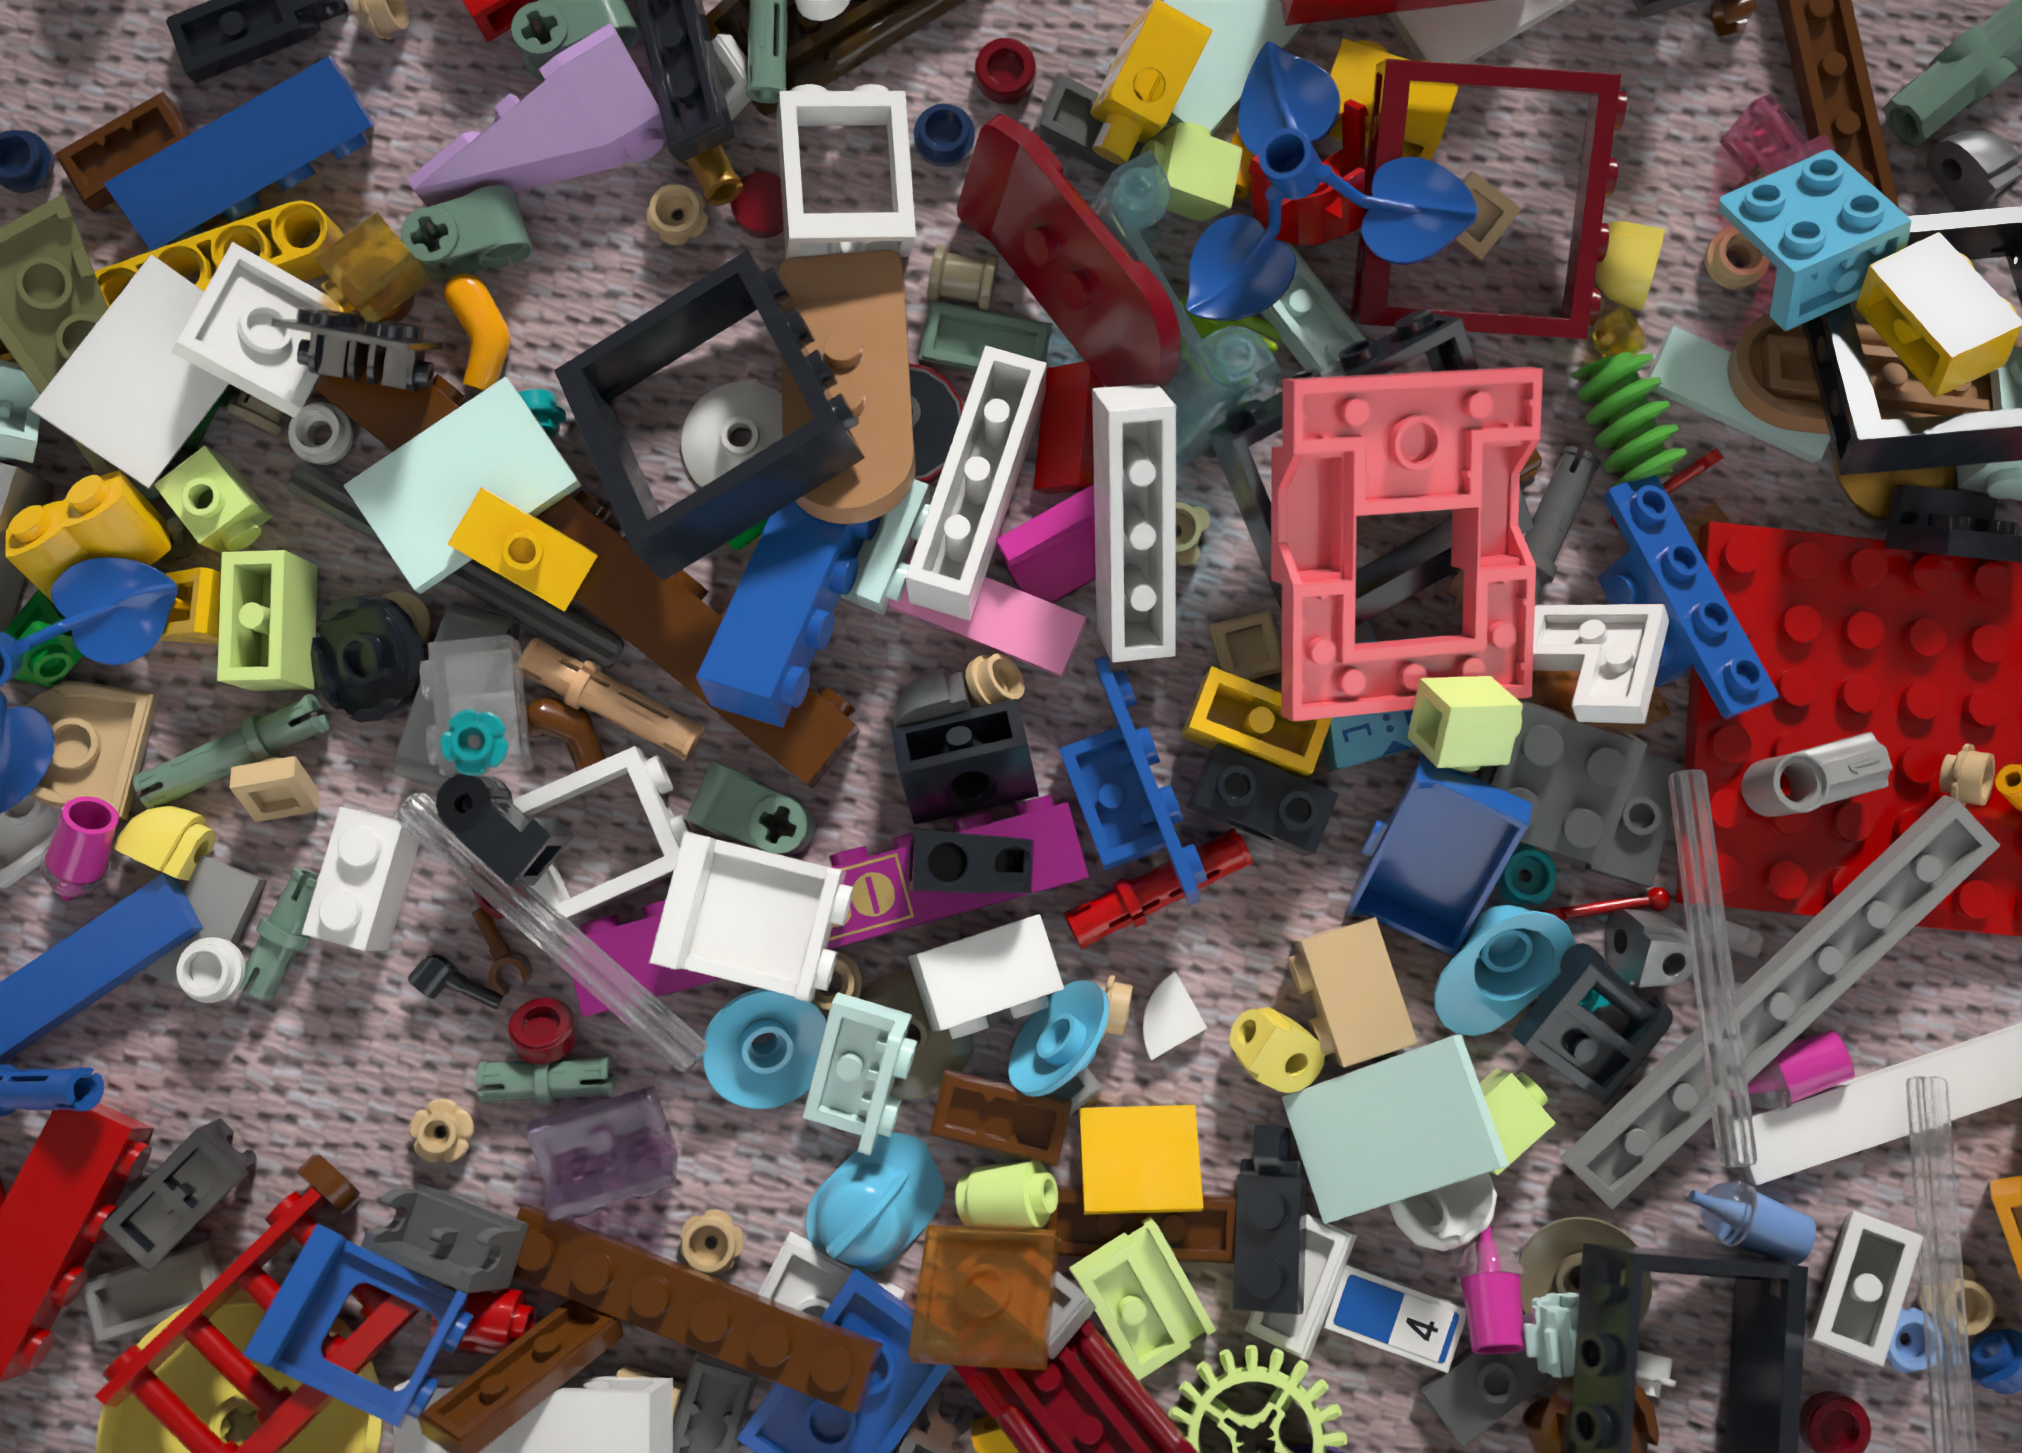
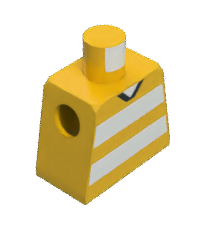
M1154 0L1128 28L1091 109L1090 114L1095 119L1104 123L1092 147L1095 153L1112 163L1126 165L1137 141L1146 143L1164 128L1211 36L1212 29L1160 0Z

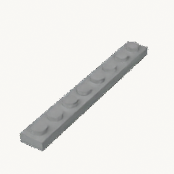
M1943 795L1560 1158L1613 1210L2001 845L1957 799Z

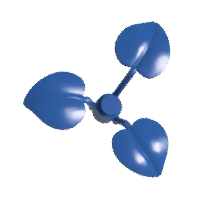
M1266 42L1256 57L1243 88L1238 112V127L1243 143L1254 156L1259 155L1260 166L1272 184L1265 193L1269 201V223L1264 230L1260 222L1252 216L1242 214L1220 218L1202 233L1192 252L1189 265V293L1186 309L1190 314L1198 318L1213 321H1233L1261 313L1281 299L1294 278L1297 265L1296 256L1292 249L1285 243L1275 240L1281 229V201L1284 198L1295 200L1307 197L1317 189L1320 183H1327L1355 205L1369 209L1362 221L1361 231L1363 239L1368 248L1378 258L1396 265L1421 263L1441 252L1476 221L1478 215L1477 205L1467 186L1456 175L1445 167L1427 159L1405 157L1384 163L1374 175L1372 196L1362 194L1335 174L1329 165H1323L1312 144L1324 139L1334 127L1340 112L1341 98L1339 90L1328 72L1317 64L1293 55L1275 43Z
M93 558L71 566L59 576L51 590V597L55 607L66 619L18 641L10 635L0 632V687L19 673L23 664L24 652L72 630V638L76 648L85 657L93 661L118 665L135 661L144 656L156 645L165 630L172 606L178 595L177 584L160 570L148 564L125 558ZM1 691L0 814L21 802L40 783L52 763L55 752L54 732L47 717L40 710L33 707L17 706L7 709V699Z

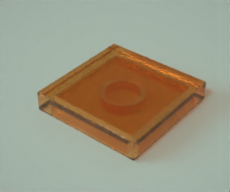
M927 1225L908 1352L912 1362L1046 1370L1060 1242L1057 1231L1047 1229Z

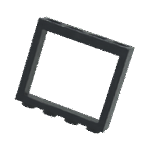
M2022 206L1909 217L1913 221L1907 247L1940 233L1958 253L1964 254L1969 260L2006 257L2022 306ZM1850 303L1802 324L1840 475L2022 461V409L1881 420Z
M748 250L554 370L631 550L662 581L670 578L865 458L850 430L859 424L856 414L842 393L834 398L832 397L829 389L838 384L834 373L818 349L809 354L806 346L814 342L815 338L798 310L793 307L786 311L784 307L786 303L793 300L790 292L783 284L775 268L771 266L767 270L762 271ZM758 310L814 419L660 513L611 400Z
M1424 309L1399 319L1394 325L1396 331L1377 341L1375 339H1366L1344 348L1338 354L1340 361L1321 371L1318 369L1306 370L1288 379L1386 374L1423 353L1426 354L1432 372L1479 370L1462 319L1431 313L1430 309ZM1283 391L1263 402L1256 399L1233 407L1225 414V422L1207 431L1281 611L1282 584L1271 581V501L1249 446L1283 429ZM1520 487L1518 525L1522 534L1535 527ZM1452 518L1356 570L1355 627L1459 570V568L1451 566Z
M1583 1243L1568 1453H1631L1643 1272L1736 1278L1725 1453H1798L1808 1267L1752 1256ZM1622 1270H1625L1624 1285H1621ZM1771 1278H1781L1780 1296L1770 1295Z

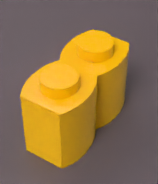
M119 470L101 476H87L71 487L64 500L52 502L44 506L33 505L19 512L11 520L8 529H6V558L53 603L51 597L52 586L59 576L71 566L84 560L100 557L125 558L151 565L171 549L170 532L167 530L165 518Z

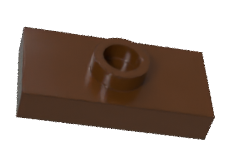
M162 91L55 153V156L84 205L95 213L115 201L103 183L190 135L191 131L173 101Z
M945 1068L929 1135L1058 1166L1073 1101L1072 1099L1052 1094L1038 1097L1026 1096L1011 1084Z

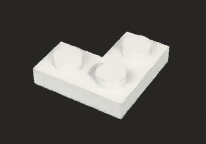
M1535 605L1533 670L1581 671L1572 703L1578 722L1645 723L1669 624L1665 605Z

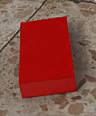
M1085 361L1047 368L1046 394L1042 404L1033 490L1047 494L1082 491L1094 484L1092 389L1104 388V384Z

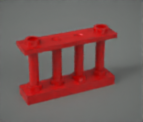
M312 1186L303 1196L294 1191L284 1198L265 1219L271 1227L143 1349L135 1344L117 1357L102 1375L108 1383L94 1396L104 1406L118 1407L132 1394L190 1453H281L335 1397L305 1383L294 1393L287 1386L279 1390L208 1319L240 1288L265 1313L268 1311L281 1286L262 1267L292 1238L302 1247L305 1246L318 1223L314 1217L328 1204L324 1197ZM359 1284L350 1294L363 1306L359 1313L366 1320L346 1340L339 1333L333 1337L327 1334L321 1347L322 1355L327 1361L358 1375L422 1308L371 1284ZM186 1340L258 1411L254 1418L261 1426L240 1447L233 1440L225 1444L154 1373Z

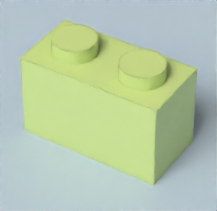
M285 550L222 552L217 681L250 691L314 690L315 678L311 660L312 638L316 637L318 565Z

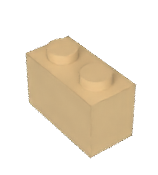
M1376 917L1358 919L1293 941L1297 955L1288 957L1290 971L1300 994L1310 992L1318 1016L1308 1020L1310 1031L1320 1042L1322 1054H1325V1056L1330 1054L1334 1064L1344 1068L1418 1043Z

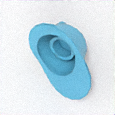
M1512 905L1494 906L1479 913L1461 945V951L1441 972L1434 990V1010L1441 1023L1456 1034L1477 1036L1493 1032L1514 1018L1538 995L1547 990L1561 973V959L1565 952L1575 945V939L1568 925L1553 914L1530 911L1523 905L1519 907Z
M893 1132L890 1138L880 1135L870 1156L857 1152V1148L819 1187L809 1202L805 1220L808 1240L826 1249V1253L833 1260L838 1259L844 1264L858 1266L870 1273L877 1272L892 1262L918 1236L941 1207L945 1191L944 1181L926 1144L912 1135Z

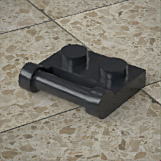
M1578 943L1565 952L1560 963L1561 973L1512 1031L1511 1035L1532 1053L1601 1103L1607 1105L1668 1031L1672 1024L1673 1014L1672 1010L1657 997L1642 995L1607 968L1603 956L1590 945ZM1590 989H1593L1628 1016L1629 1025L1621 1035L1579 1004Z

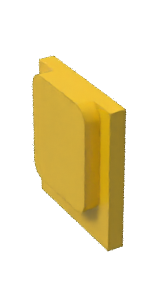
M1195 1105L1079 1108L1084 1215L1192 1212L1203 1210Z

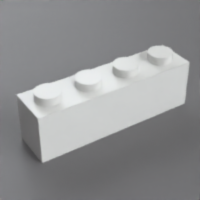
M985 345L905 577L909 603L968 621L971 620L996 545V539L999 536L1046 394L1047 363Z
M1158 384L1093 388L1097 634L1112 662L1176 656V405Z
M430 1373L429 1376L440 1381L426 1409L473 1373ZM573 1376L479 1453H673V1378ZM410 1380L395 1386L394 1391L405 1388ZM407 1416L401 1428L394 1426L393 1453H449L422 1435L419 1422L413 1417Z

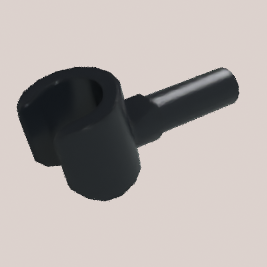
M439 954L427 956L408 976L410 984L431 999H435L447 985L456 992H460L496 1010L504 995L466 978L467 976L459 973L458 968L452 962Z

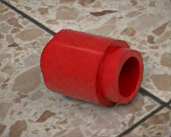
M444 1285L445 1287H447V1288H449V1289H451V1290H453V1291H455V1292L458 1291V1289H455V1288H453V1287H451V1286ZM507 1288L465 1293L468 1295L469 1301L463 1311L474 1316L457 1350L496 1356L534 1327L535 1307L527 1305L526 1292ZM433 1314L430 1322L431 1338H433L438 1328V1320Z

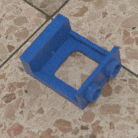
M317 1223L242 1355L350 1404L395 1427L401 1428L407 1416L418 1420L417 1416L425 1411L440 1381L429 1376L442 1350L452 1354L455 1353L474 1315L463 1311L469 1301L467 1294L459 1290L455 1292L346 1240L343 1235ZM359 1284H371L432 1313L438 1320V1328L408 1385L402 1390H388L327 1361L322 1355L321 1347L351 1291Z

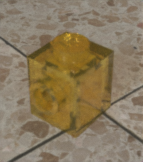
M375 212L315 257L316 261L330 277L320 284L324 291L342 312L351 313L357 309L363 318L368 321L378 322L431 281L419 261L378 212Z

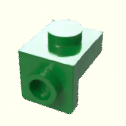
M38 589L3 632L18 641L66 618ZM72 630L24 652L21 670L13 679L53 688V685L59 684L83 655L73 642Z

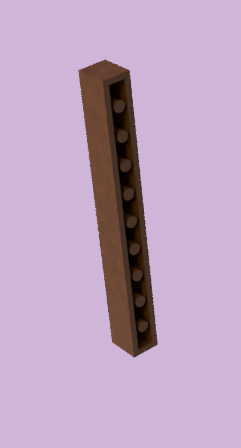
M368 344L364 372L358 382L349 380L348 375L347 378L323 375L313 386V388L391 451H395L449 415L468 399L439 374H436L433 378L430 388L419 387L417 392L382 385V379L378 385L369 384L367 381ZM581 490L575 498L568 494L535 517L599 554L574 595L576 600L810 788H814L860 731L857 725L849 719L856 709L828 686L820 694H817L808 687L802 704L797 708H791L783 728L712 707L696 676L727 609L720 616L706 605L702 600L709 591L684 570L662 581L631 550L626 536H620L605 524L612 514L584 490Z

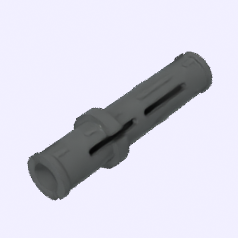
M1566 446L1562 449L1560 460L1532 519L1535 528L1526 532L1524 536L1536 564L1535 604L1544 584L1553 582L1558 571L1557 566L1554 564L1555 559L1593 476L1601 465L1600 459L1587 450L1584 451L1579 462L1576 459L1579 448L1575 446Z

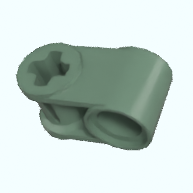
M539 0L526 4L519 9L512 20L511 26L513 39L523 52L522 56L527 70L533 77L542 82L545 79L539 69L550 60V56L559 54L609 23L615 28L627 51L632 49L640 38V31L624 0ZM535 19L538 20L541 29L538 31L535 30L533 25ZM544 40H550V42L546 44H540Z
M504 185L483 187L470 192L466 196L430 207L420 208L410 213L404 220L400 231L401 243L407 253L414 259L420 272L428 279L437 282H446L452 276L459 273L473 274L488 268H501L510 265L509 258L513 264L526 259L533 252V246L515 191L511 187ZM427 222L431 223L433 228L428 229L425 224ZM437 238H440V249L432 252V241H434ZM445 262V264L447 265V267H446V268H442V267L440 266V263Z
M712 760L686 817V820L726 838L734 841H743L765 852L786 856L798 854L806 849L814 839L816 831L814 815L806 805L763 786L764 782ZM788 810H791L788 821L797 826L796 832L793 837L781 836L776 842L777 831L769 826L770 820L773 815L784 817Z

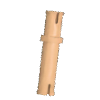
M538 637L532 639L518 662V669L516 670L518 674L526 676L537 683L539 682L565 697V704L576 710L584 707L637 736L666 749L685 762L692 756L703 736L705 729L703 724L682 716L652 698L612 679V677L601 672V665L591 660L583 663L555 649V647L543 642Z

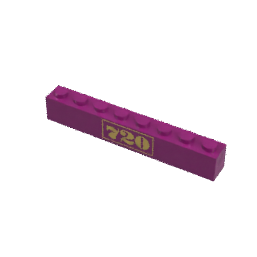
M1052 795L1015 804L1017 816L1001 821L992 822L990 812L953 821L955 833L1034 840L1032 894L1089 878L1069 803L1066 802L1054 806ZM911 833L892 838L891 842L894 850L870 857L866 846L845 850L830 855L829 859L831 868L846 872L843 885L853 887V895L844 926L833 923L827 950L1030 894L908 891ZM666 900L643 906L644 919L620 925L618 914L581 923L579 925L582 936L563 941L582 1017L596 1015L722 980L723 978L683 968L672 969L650 963Z

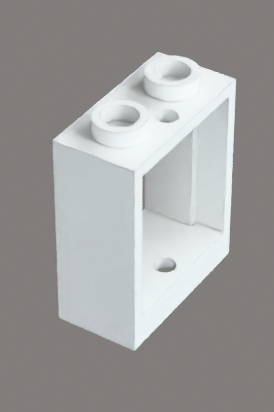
M813 84L796 86L790 91H779L776 121L786 259L889 249L898 252L900 257H909L916 238L905 91H889L885 86L877 84L858 86L852 91H827L824 87ZM887 125L893 212L804 214L798 126Z
M634 746L513 799V804L532 820V818H536L535 814L629 773L664 854V857L572 898L569 897L554 861L534 886H523L541 929H556L673 876L684 831L693 833V830L684 814L674 817L665 793L672 791L673 785L658 755L649 759L646 751Z

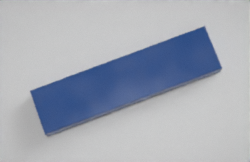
M162 873L0 982V1064H3L204 929L177 878Z

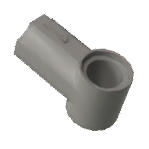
M1867 732L1791 754L1763 759L1752 764L1743 776L1741 783L1742 796L1755 813L1765 817L1809 812L1821 805L1888 787L1889 772L1893 768L1886 746L1881 745L1875 739L1872 732ZM1781 773H1784L1790 782L1791 791L1789 798L1783 794L1780 788L1779 780Z

